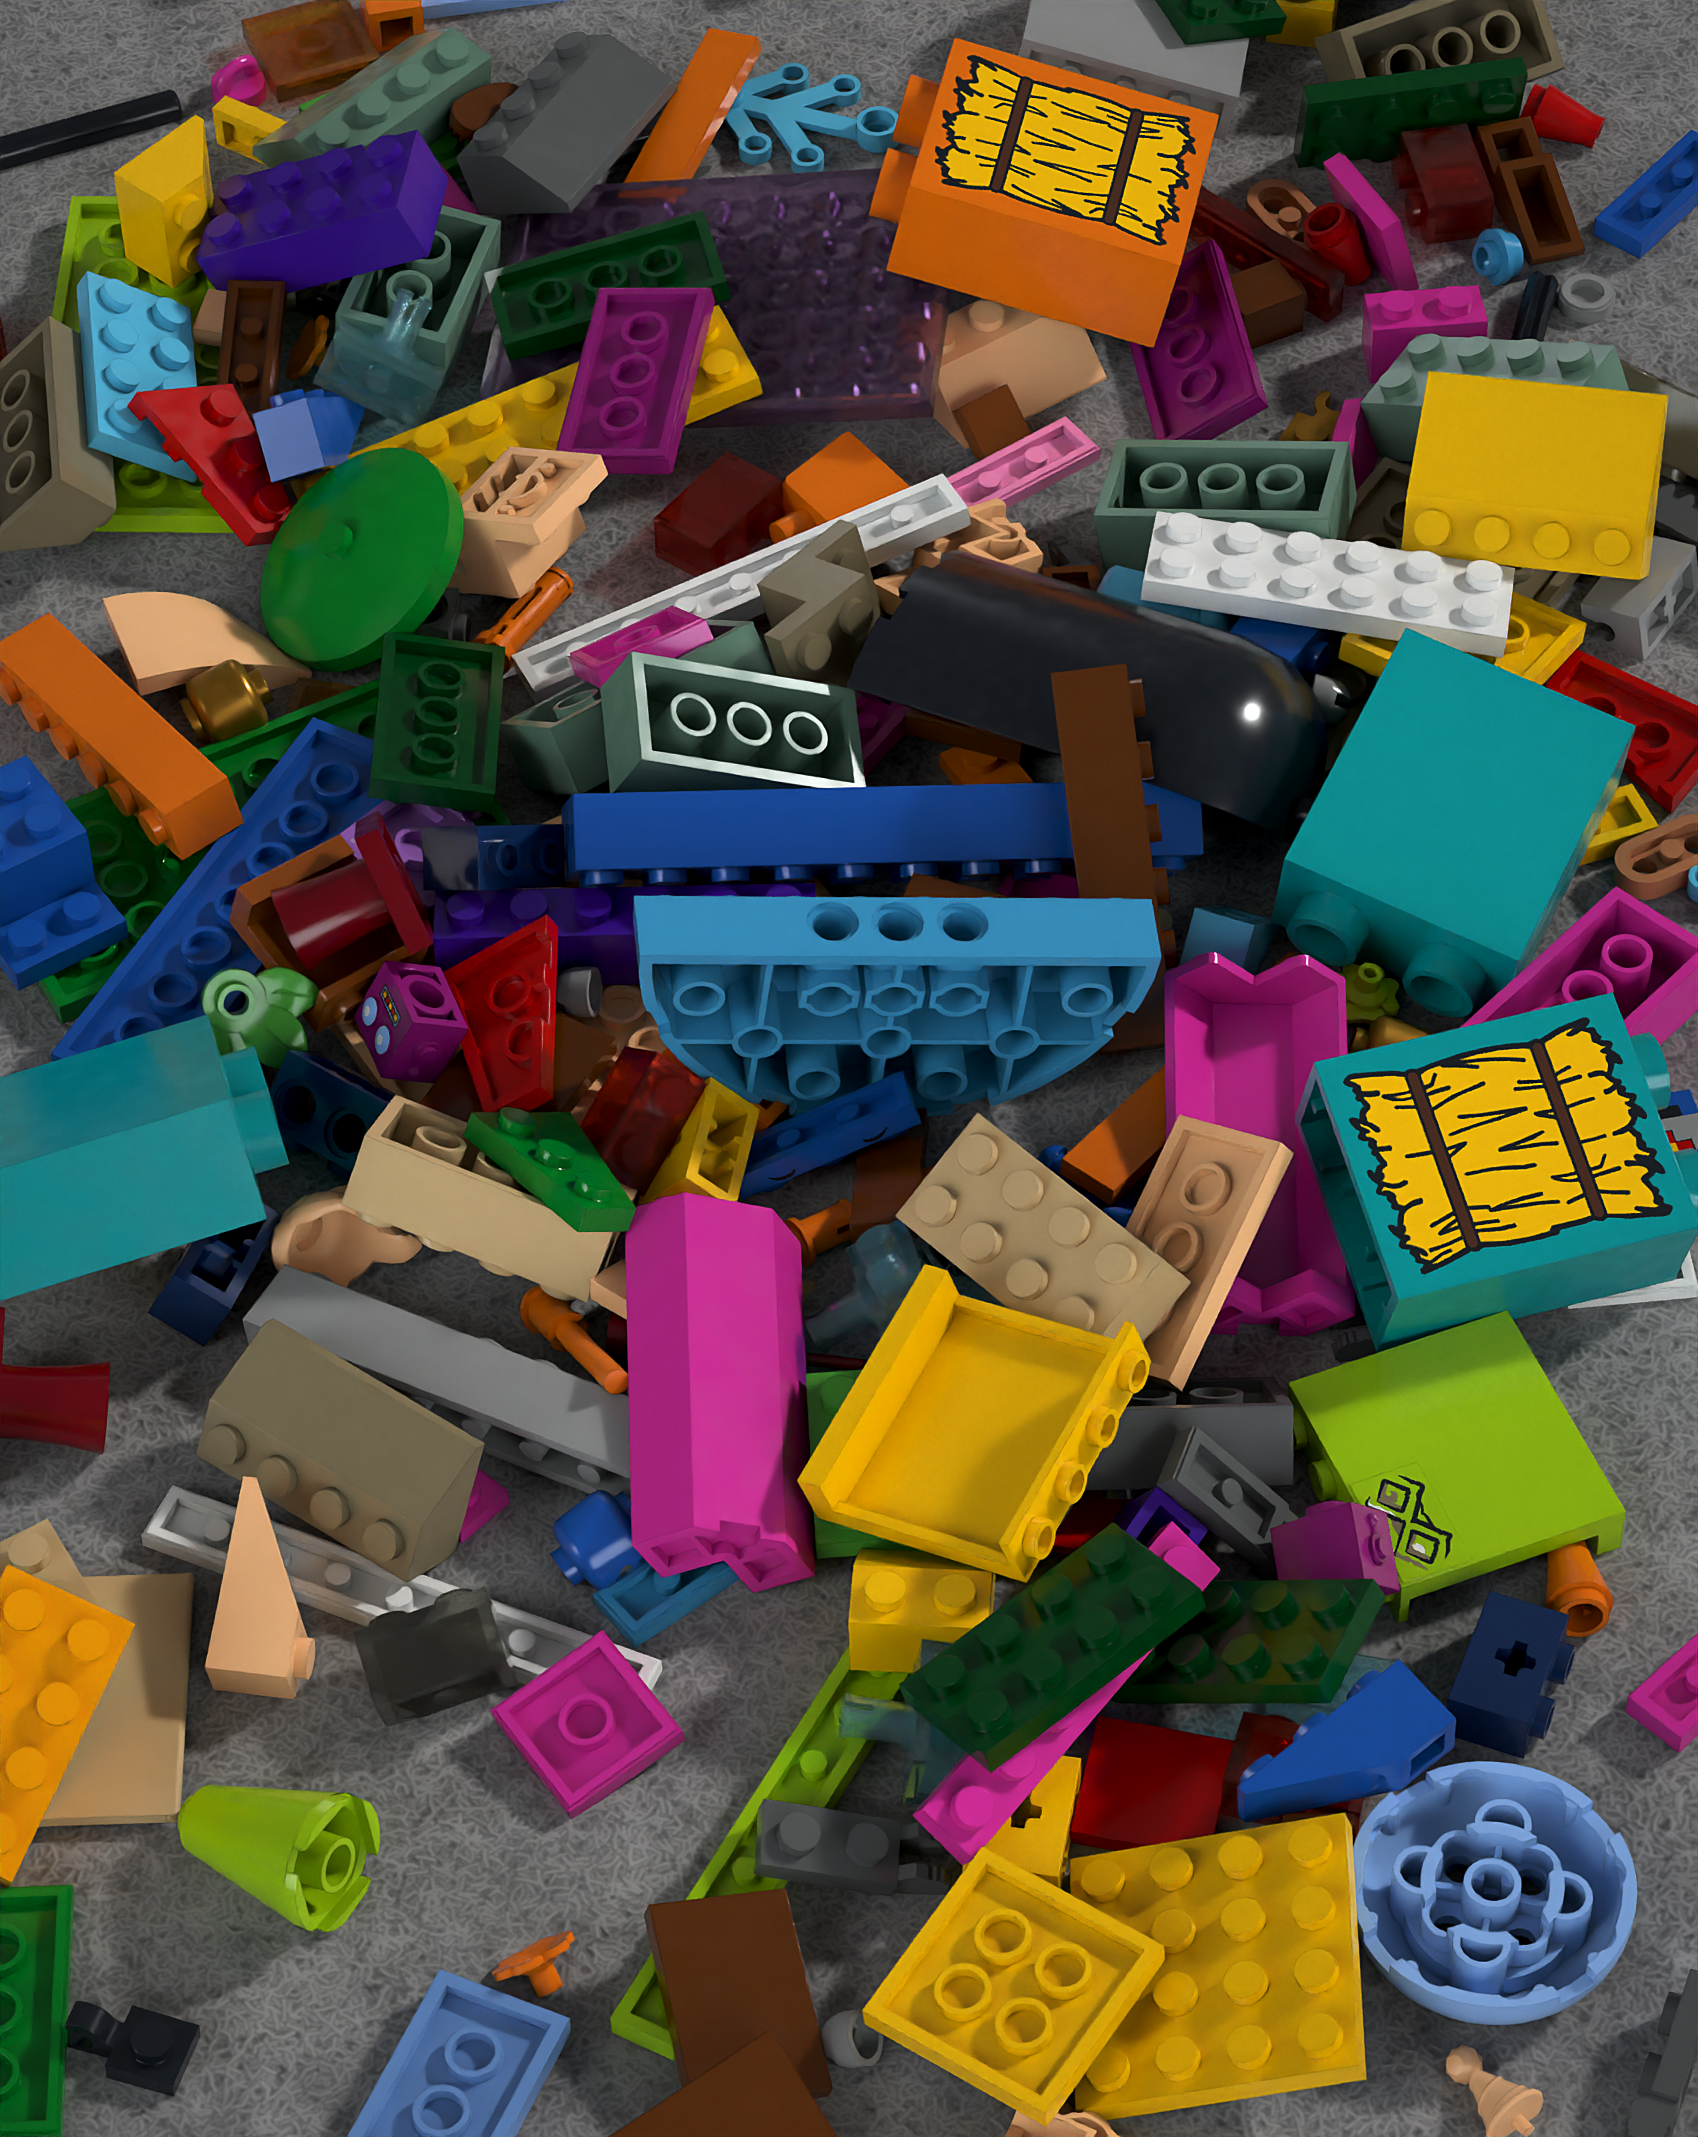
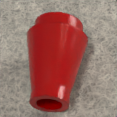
M1535 84L1520 118L1531 117L1539 138L1583 145L1593 149L1595 140L1598 139L1605 122L1604 117L1593 113L1552 84L1548 88Z
M1336 202L1320 205L1311 211L1303 224L1305 244L1337 275L1343 284L1352 287L1364 282L1371 273V266L1366 258L1355 214L1351 210L1344 208L1342 204Z

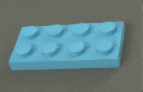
M86 271L76 287L88 447L194 483L198 476L183 459L178 462H174L161 447L166 440L149 418L140 422L127 407L137 392L197 387L190 307L181 305L171 298L159 297L128 286L120 280L109 279Z

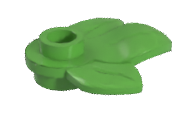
M276 966L256 975L241 968H227L215 973L207 981L202 991L201 1004L204 1014H208L209 1020L212 1023V1030L221 1056L255 1046L261 1063L280 1069L288 1050L308 1051V1043L303 1026L296 1017L315 1004L320 990L306 976L290 968ZM235 990L244 992L246 1002L242 1009L236 1012L225 1010L224 999L228 993Z

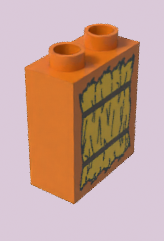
M954 37L941 82L911 74L906 87L892 141L920 149L919 155L914 156L888 148L880 171L869 216L898 224L886 270L1154 348L1181 265L1219 115Z

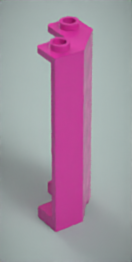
M1208 952L1197 955L1191 961L1164 973L1166 1141L1180 1114L1281 1142L1294 1153L1212 1326L1210 1334L1238 1335L1239 1323L1276 1324L1278 1325V1336H1308L1356 1316L1355 1290L1294 1119L1313 1063L1348 1054L1345 978L1309 955L1304 954L1287 958L1281 964L1255 976L1219 953Z
M686 1192L660 1197L651 1203L638 1206L628 1231H625L632 1546L662 1578L724 1560L753 1593L815 1576L813 1512L797 1481L810 1459L801 1243L772 1208Z

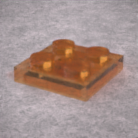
M313 0L241 20L243 37L278 103L336 88L380 58L349 0Z

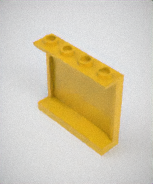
M924 1264L797 1481L817 1518L1027 1583L1039 1560L1045 1559L1051 1552L1056 1538V1530L1071 1504L1076 1503L1083 1495L1088 1474L1103 1448H1107L1114 1440L1118 1430L1119 1419L1134 1393H1138L1145 1385L1151 1360L1132 1322L1124 1321L1115 1339L959 1295L948 1270Z

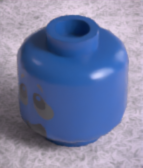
M596 1490L554 1522L553 1533L560 1546L550 1555L574 1587L586 1579L597 1590L609 1588L646 1562L632 1546L631 1502L623 1491L613 1497L605 1490Z

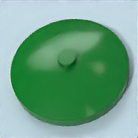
M380 448L356 455L344 461L308 489L280 526L269 549L261 578L260 608L262 619L269 636L279 648L309 668L326 672L346 671L379 659L382 654L384 633L412 634L423 623L440 600L450 582L463 541L464 515L462 503L454 483L446 473L424 456L404 448Z

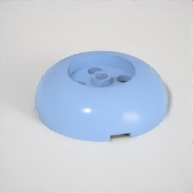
M1491 1761L1457 1763L1426 1772V1780L1405 1789L1396 1796L1391 1792L1381 1800L1361 1826L1354 1842L1358 1938L1365 1952L1378 1971L1401 1993L1417 2004L1445 2017L1482 2025H1513L1554 2015L1586 1997L1606 1978L1623 1953L1629 1939L1636 1911L1637 1881L1633 1860L1620 1832L1614 1834L1607 1823L1593 1810V1801L1567 1782L1548 1773L1517 1764ZM1469 1867L1465 1873L1463 1883L1451 1881L1446 1876V1874L1454 1870ZM1525 1876L1530 1879L1542 1892L1537 1895L1521 1893V1877ZM1443 1923L1456 1925L1447 1928V1932L1437 1928L1438 1925ZM1513 1936L1528 1938L1532 1944L1519 1945V1941Z

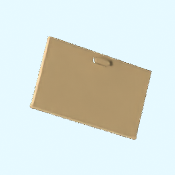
M186 1572L179 1574L83 1577L102 1609L135 1623V1627L39 1827L177 1823L181 1809L195 1576L192 1573Z

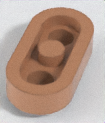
M1267 179L1254 184L1248 190L1246 199V219L1248 223L1283 261L1298 267H1311L1323 263L1304 242L1305 231L1303 224L1308 214L1316 208L1297 186L1285 180ZM1269 212H1279V213H1278V214H1271V213H1269Z
M1698 814L1681 816L1622 843L1616 850L1612 877L1615 885L1634 898L1641 900L1656 899L1686 886L1690 869L1698 865V854H1692L1687 851L1693 848L1698 849ZM1644 871V872H1648V873H1650V874H1643V873H1639V872Z

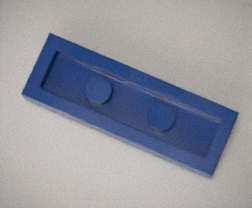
M1690 130L1595 218L1593 235L1640 259L1698 205V133Z
M903 1070L754 1134L740 1189L742 1198L746 1199L760 1192L775 1191L783 1187L794 1177L818 1167H829L838 1164L852 1152L878 1141L886 1142L896 1139L904 1134L908 1128L920 1124L921 1120L913 1091Z

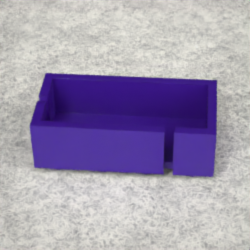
M418 130L398 135L381 136L372 141L367 150L362 144L345 149L335 148L323 155L296 162H283L274 168L248 175H234L218 183L208 216L211 222L205 226L196 261L216 290L227 291L228 280L286 281L287 293L426 258L429 257L449 179Z

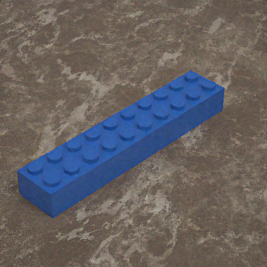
M1064 782L572 794L561 807L562 824H564L565 882L579 881L580 888L617 887L624 885V880H642V887L680 886V884L687 883V879L704 878L705 885H742L744 882H749L750 877H767V884H802L804 881L813 880V875H829L830 886H854L866 884V880L874 879L875 874L888 873L891 875V884H909L913 872L930 877H938V872H952V882L975 883L990 881V876H998L1000 871L1014 870V881L1050 880L1051 875L1061 874L1062 868L1075 869ZM1142 782L1145 805L1158 803L1162 841L1150 843L1153 868L1166 866L1167 877L1174 876L1173 872L1186 870L1185 863L1203 855L1201 803Z

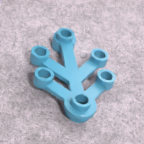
M786 63L780 66L777 71L745 81L723 121L738 142L740 159L750 165H760L770 160L772 156V141L766 134L757 132L748 117L766 120L790 153L792 171L803 177H812L823 171L824 152L820 147L811 144L801 128L855 140L861 148L872 153H885L888 148L894 149L899 144L892 141L898 114L890 108L882 106L870 107L861 111L856 119L815 110L832 103L842 107L856 104L861 98V83L853 75L840 74L831 78L828 83L808 89L809 70L799 63ZM789 77H798V78H800V79L794 80V81L786 80V78H789ZM843 88L851 89L849 92H839L837 90ZM778 91L788 94V96L776 100L762 98ZM757 146L763 149L753 151L749 150L748 148ZM805 158H811L815 161L807 163L802 162L800 160Z

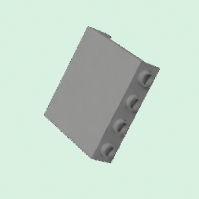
M1030 0L1017 56L1218 114L1219 118L1213 138L1225 141L1239 99L1249 38L1185 45L1155 0Z

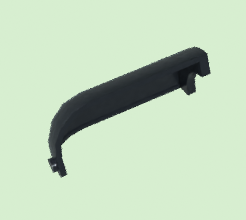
M954 550L941 554L940 564L934 568L921 565L908 577L898 589L899 598L904 600L890 620L882 617L877 619L861 649L846 685L864 697L889 706L892 702L1061 756L1051 673L1127 663L1129 680L1142 679L1146 716L1134 718L1137 742L1150 741L1154 779L1142 780V782L1233 815L1289 844L1293 843L1323 784L1329 741L1319 698L1291 661L1247 637L966 551Z

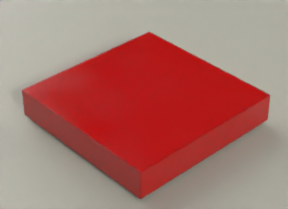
M1098 1716L1070 1829L1071 1843L1119 1851L1216 1834L1233 1761L1235 1741Z

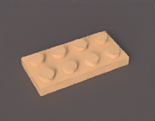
M1179 1114L1125 1227L1128 1232L1191 1281L1183 1294L1143 1342L1151 1360L1147 1381L1179 1391L1183 1390L1294 1154L1281 1142Z

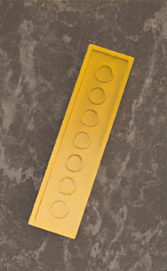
M719 305L713 308L684 426L763 394L759 377ZM579 361L351 453L348 459L380 448H404L424 456L446 473L461 497L509 447L556 451ZM330 470L289 482L297 502L311 486Z

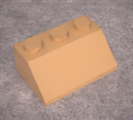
M983 298L899 338V384L965 449L970 446L952 411L1002 385L1008 384L1024 419H1027L1106 379V374L1085 328Z

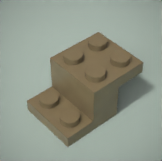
M840 519L761 580L757 586L771 626V630L764 637L777 676L849 688L846 685L861 649L879 617L885 618L857 525ZM855 691V698L857 700L862 695Z

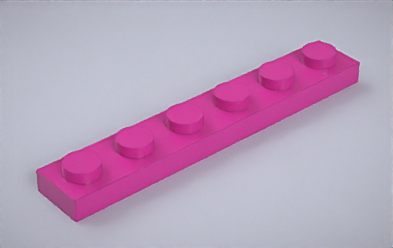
M1173 1521L1161 1527L1145 1545L1154 1554L1201 1588V1591L1207 1587L1221 1570ZM1152 1650L992 1773L969 1754L965 1753L912 1816L961 1865L970 1862L980 1848L990 1841Z

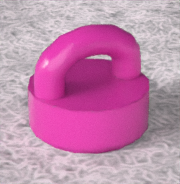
M240 55L234 58L212 76L210 83L212 98L215 104L226 95L249 106L258 107L265 100L267 94L264 74L258 69L257 61L252 55Z

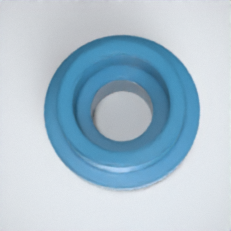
M1499 228L1484 230L1479 235L1473 249L1472 260L1474 268L1478 274L1486 276L1493 286L1506 284L1511 278L1516 277L1520 273L1523 266V249L1519 239L1513 233L1504 232Z

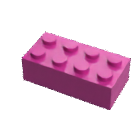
M1615 886L1460 1028L1613 992L1629 1036L1649 1032L1661 1045L1698 1011V937Z

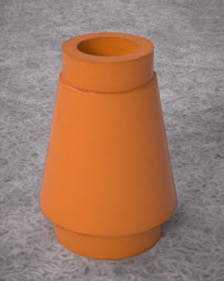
M1582 1540L1547 1552L1545 1608L1569 1615L1567 1636L1586 1637L1602 1630L1609 1621L1614 1600L1587 1548L1586 1542Z

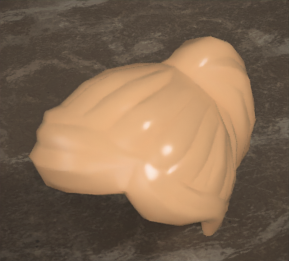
M343 1185L326 1192L305 1195L291 1205L283 1213L280 1222L274 1227L273 1235L269 1240L271 1263L278 1272L286 1264L307 1273L316 1272L323 1274L335 1284L347 1288L350 1282L357 1280L366 1273L373 1263H405L421 1250L422 1243L418 1240L417 1235L404 1233L398 1227H377L361 1220L355 1210L341 1205L347 1185Z

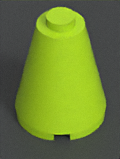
M205 1785L185 1800L179 1811L177 1821L181 1843L185 1850L298 1928L312 1932L316 1929L326 1933L337 1930L346 1922L367 1892L372 1880L361 1875L367 1853L378 1856L380 1846V1825L374 1807L370 1802L346 1792Z

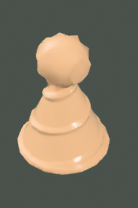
M1462 2044L1458 2048L1452 2049L1445 2058L1446 2074L1454 2082L1464 2085L1469 2083L1470 2091L1474 2094L1478 2105V2113L1486 2127V2137H1506L1515 2130L1523 2137L1531 2135L1535 2127L1529 2121L1536 2117L1542 2108L1544 2099L1541 2091L1533 2088L1528 2089L1524 2085H1517L1504 2080L1502 2076H1494L1484 2072L1483 2057L1473 2047Z

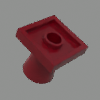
M379 811L356 821L354 840L363 857L362 859L310 880L270 890L282 925L307 971L316 967L338 950L391 922H394L409 955L433 945V922Z
M0 1307V1438L64 1445L103 1455L108 1416L110 1361L67 1366L2 1364L5 1307Z

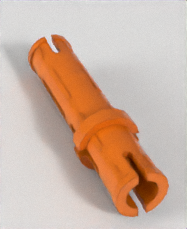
M551 566L535 582V586L530 592L518 598L490 630L481 631L471 642L505 647L503 673L505 675L514 666L511 655L518 653L546 623L557 608L574 593V589H571L574 586L572 579L562 569Z

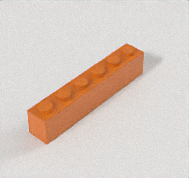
M48 612L0 641L1 698L9 706L17 702L26 720L37 733L44 730L48 732L55 748L66 761L75 758L83 774L94 788L98 789L104 786L122 815L129 817L134 814L138 818L144 833L155 846L164 843L183 861L244 823L227 776L52 614Z

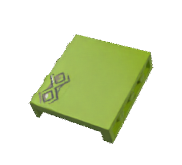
M1508 1310L1288 1382L1287 1397L1293 1404V1451L1303 1449L1310 1462L1308 1464V1475L1317 1498L1322 1502L1329 1499L1345 1503L1354 1502L1387 1512L1400 1592L1387 1595L1383 1604L1388 1603L1398 1623L1408 1620L1410 1599L1559 1549L1568 1544L1587 1539L1596 1555L1621 1547L1626 1510Z

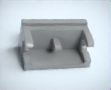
M1653 535L1648 576L1641 580L1601 576L1581 601V614L1583 617L1596 623L1602 622L1609 625L1615 634L1608 633L1605 630H1596L1590 638L1645 661L1698 593L1696 546Z

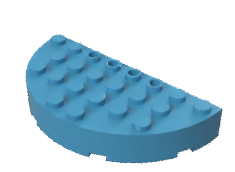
M732 895L634 896L633 923L642 1000L646 1011L651 1013L658 1025L659 1036L663 1043L679 1061L703 1080L712 1077L745 1100L755 1104H759L762 1099L784 1103L789 1106L790 1116L793 1117L902 1070L913 1091L917 1108H927L928 1117L954 1114L953 1104H965L988 1097L991 1106L1029 1093L1075 1068L1114 1037L1112 1026L1126 1011L1135 1013L1141 1005L1155 979L1162 958L1152 899L863 896L748 897Z

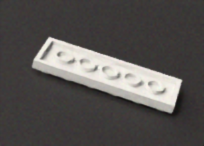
M1157 511L1140 600L1399 641L1405 628H1409L1460 651L1503 658L1508 634L1515 568L1499 566L1486 560L1467 561L1442 557L1429 551L1411 552L1379 547L1367 541L1348 542L1323 538L1304 531L1292 533L1260 528L1248 522L1229 523L1199 518L1196 515L1185 512L1172 514Z

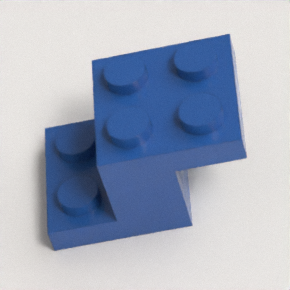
M27 755L0 767V967L18 991L129 937L125 918L95 882L86 829Z

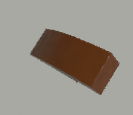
M1527 116L1478 126L1470 152L1480 178L1507 230L1519 239L1523 249V257L1531 266L1583 255L1585 246L1552 153H1543L1531 117Z

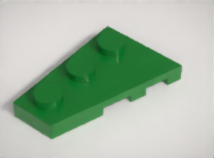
M504 1107L500 1112H471L463 1136L577 1232L628 1231L636 1207L570 1112H526L512 1107Z

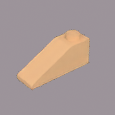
M243 1476L205 1670L213 1690L295 1699L299 1680H309L311 1677L315 1659L314 1638L307 1637L258 1480L255 1477Z

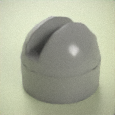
M1315 673L1311 689L1319 698L1324 724L1333 725L1341 722L1348 715V712L1334 704L1335 702H1351L1348 689L1342 682L1332 677Z
M576 966L563 970L557 976L556 1006L564 1014L575 1017H596L599 1014L603 991L599 969L591 966Z
M863 2008L839 2012L830 2017L821 2030L824 2053L838 2067L854 2069L872 2066L879 2060L882 2054L883 2034L864 2024Z

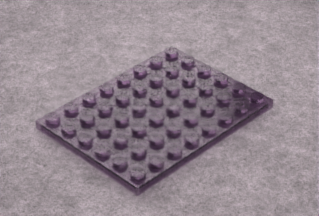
M881 168L596 184L571 213L518 214L507 266L704 210L731 295V299L717 302L714 306L719 305L759 377L763 394L685 425L683 429L933 417L952 289L886 270L898 224L869 216ZM496 318L477 402L580 361L585 340L509 362Z

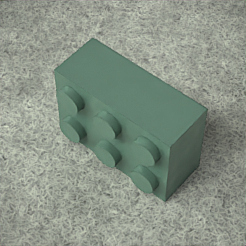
M442 205L429 257L353 276L335 314L336 360L445 389L488 295L489 290L484 272L500 268L501 221Z

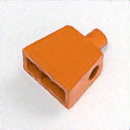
M847 431L786 476L783 482L784 517L770 524V537L773 543L776 544L910 486L850 431Z

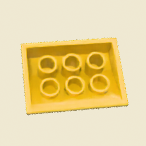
M1429 371L1407 490L1401 550L1411 552L1429 551L1442 557L1467 561L1486 560L1504 566L1634 580L1645 578L1649 575L1669 395Z

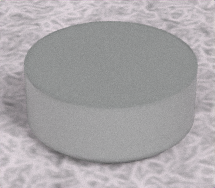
M1590 273L1576 274L1568 277L1561 283L1558 290L1557 305L1560 312L1570 320L1580 323H1596L1606 319L1613 312L1616 292L1613 285L1601 276Z

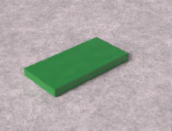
M73 1884L0 1888V2137H63L68 2030L65 2029V2023L69 2017L75 1897Z

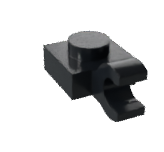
M75 2001L65 2023V2029L72 2031V2035L67 2043L68 2047L108 2058L105 2064L106 2078L173 2097L200 2038L199 2025L134 2005L131 2006L125 2022L122 2023L97 2005L84 2001Z

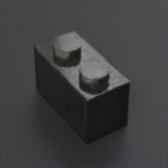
M485 1587L474 1591L469 1588L448 1591L437 1597L433 1605L409 1613L400 1610L383 1613L372 1619L368 1627L353 1632L374 1706L386 1727L422 1718L519 1685L496 1609Z

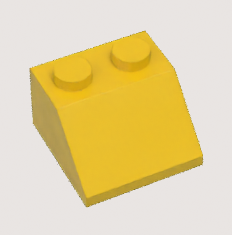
M194 115L114 172L126 259L172 288H175L191 275L202 270L196 261L205 226L211 222L208 216L214 199L204 119Z
M859 1549L853 1564L848 1619L850 1670L916 1672L993 1613L996 1573L928 1552Z

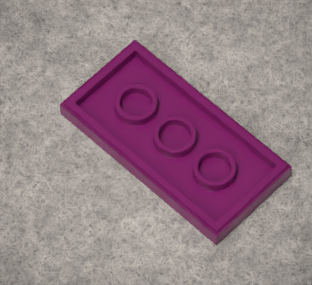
M1210 239L1183 255L1154 348L1128 341L1155 439L1212 440L1268 408L1223 252L1213 239Z
M599 288L556 451L601 455L608 474H672L715 304L711 288Z

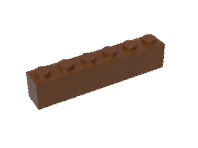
M1127 663L1051 673L1079 898L1152 899L1162 957L1155 979L1143 1002L1135 1013L1126 1011L1112 1026L1114 1037L1099 1049V1054L1102 1056L1165 1048L1164 973L1167 968L1178 967L1174 929L1161 931L1158 906L1170 904L1166 866L1153 868L1150 843L1161 842L1162 834L1158 803L1145 805L1142 780L1154 779L1150 741L1137 742L1134 718L1146 716L1142 679L1129 680Z

